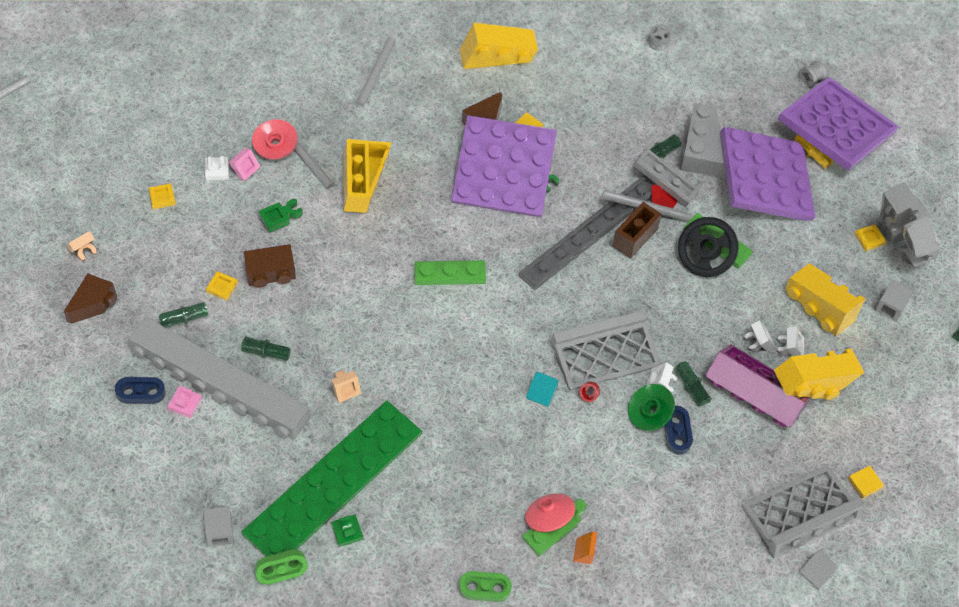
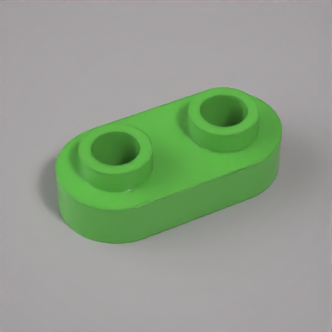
M289 550L261 558L255 564L254 570L256 578L260 583L273 584L301 576L306 571L308 564L302 551Z
M469 571L462 575L459 582L460 593L463 597L470 600L501 602L510 596L512 588L510 579L501 573ZM473 583L477 586V588L475 590H469L467 586ZM499 585L503 588V591L495 592L493 588Z

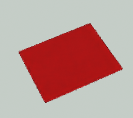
M652 185V203L673 209L677 204V200L660 186Z

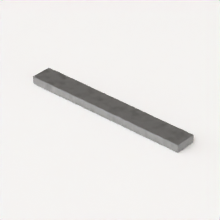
M644 174L620 194L648 202L652 198V185L657 184ZM610 201L521 270L518 276L535 291L629 217L636 208Z

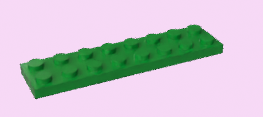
M386 400L245 527L241 534L265 557L289 550H298L422 435V430Z

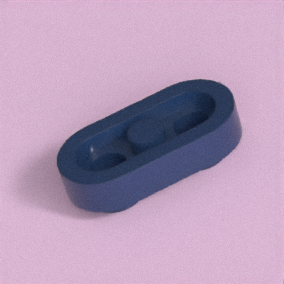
M124 377L115 384L116 397L123 403L155 404L163 400L166 394L163 381L156 377ZM127 389L133 390L131 394H124ZM151 390H157L156 394H149Z
M675 406L671 419L664 425L667 446L673 453L685 454L690 450L693 443L690 417L685 408ZM672 418H678L680 422L674 423ZM681 440L684 444L677 445L675 441Z

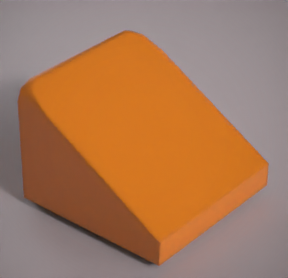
M592 531L576 539L574 562L592 564L597 540L596 532Z

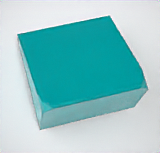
M536 372L526 399L549 407L559 381L543 373Z

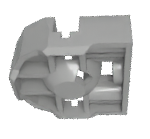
M905 182L883 192L879 224L880 226L885 224L890 231L892 244L905 240L906 245L900 248L899 254L903 262L911 268L937 258L940 244L936 242L935 234L930 225L931 215L923 203L914 197Z

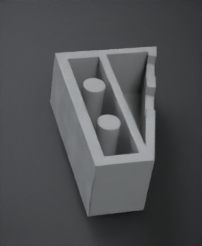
M694 103L681 170L725 179L726 170L720 135L721 126L716 107Z

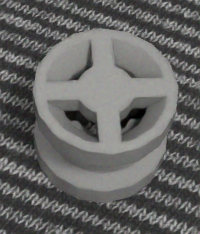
M662 24L654 25L650 30L648 44L654 50H665L669 46L671 30Z
M818 60L810 63V66L802 67L799 71L800 78L808 87H812L817 81L821 82L827 78L826 68Z

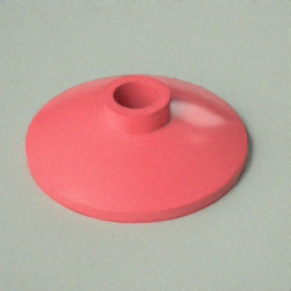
M279 119L262 123L256 128L252 136V144L255 151L267 159L286 157L295 149L298 140L295 128L290 123Z
M548 494L538 498L528 507L525 519L528 526L535 531H554L563 527L572 519L575 513V504L565 494Z

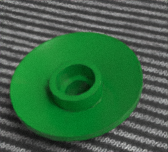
M649 384L641 387L633 394L628 405V415L631 422L637 428L644 431H653L663 427L674 413V397L666 387L659 384ZM657 407V410L654 413H651V411Z

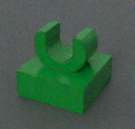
M356 514L331 522L339 547L364 540Z

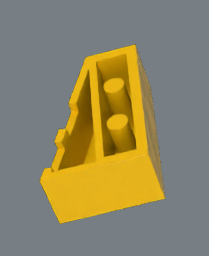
M473 23L459 50L463 69L529 63L536 55L538 46L534 30Z
M346 140L343 152V201L345 212L367 213L386 164L392 142Z
M809 263L789 278L785 289L791 299L798 300L804 306V310L808 315L814 316L820 321L822 328L826 332H831L836 337L855 322L866 298L861 295L855 297L847 292L849 290L844 284L841 286L836 285L830 281L832 280L831 276Z
M852 348L845 349L844 353L838 355L834 351H828L826 353L827 356L818 357L816 353L791 356L774 369L786 395L827 400L839 396L842 389L865 372Z

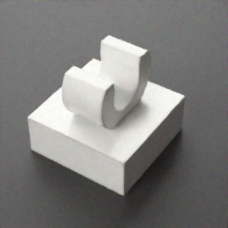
M228 157L205 158L206 180H229Z
M760 320L751 325L754 332H748L745 335V339H756V342L749 346L752 351H759L762 347L766 351L776 348L767 327Z
M796 326L787 328V335L778 337L780 343L787 344L784 347H779L778 351L782 355H804L803 335Z
M666 362L652 368L646 385L659 384L673 392L674 389L668 384L669 382L677 381L676 376L672 374L674 367Z

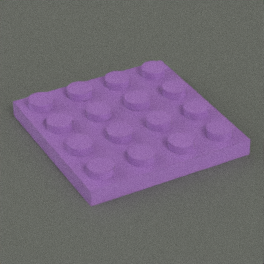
M830 77L782 111L778 117V120L788 128L792 129L848 171L894 135L899 127Z
M467 115L451 202L542 217L557 130Z
M724 126L720 131L730 206L803 221H812L815 218L805 152L801 144L796 141Z

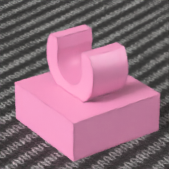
M244 148L229 161L232 170L243 181L260 168L254 154L248 148Z
M179 386L168 404V410L191 418L202 396L188 388Z

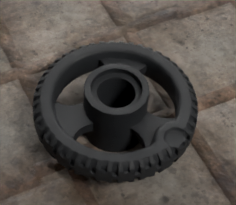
M703 217L692 221L684 228L678 241V253L681 262L690 272L701 277H714L723 274L732 266L738 255L739 244L736 233L728 223L715 217ZM712 225L721 228L724 233L716 239L710 234L702 235L700 227ZM687 241L695 242V251L701 256L699 262L695 265L687 255ZM708 241H712V251L704 253L703 245ZM723 247L729 248L730 251L726 260L721 265L712 268L710 261L720 255Z

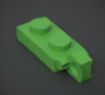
M581 498L574 502V516L563 527L550 532H539L530 529L522 535V539L538 557L574 530L582 519L579 515L587 507V504Z

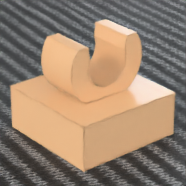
M90 231L66 245L71 253L77 250V256L82 261L86 259L82 253L83 249L87 248L92 254L96 253V248L89 244L94 240Z
M342 369L334 373L336 378L332 379L331 382L335 397L339 403L361 394L358 377L354 370L345 373Z

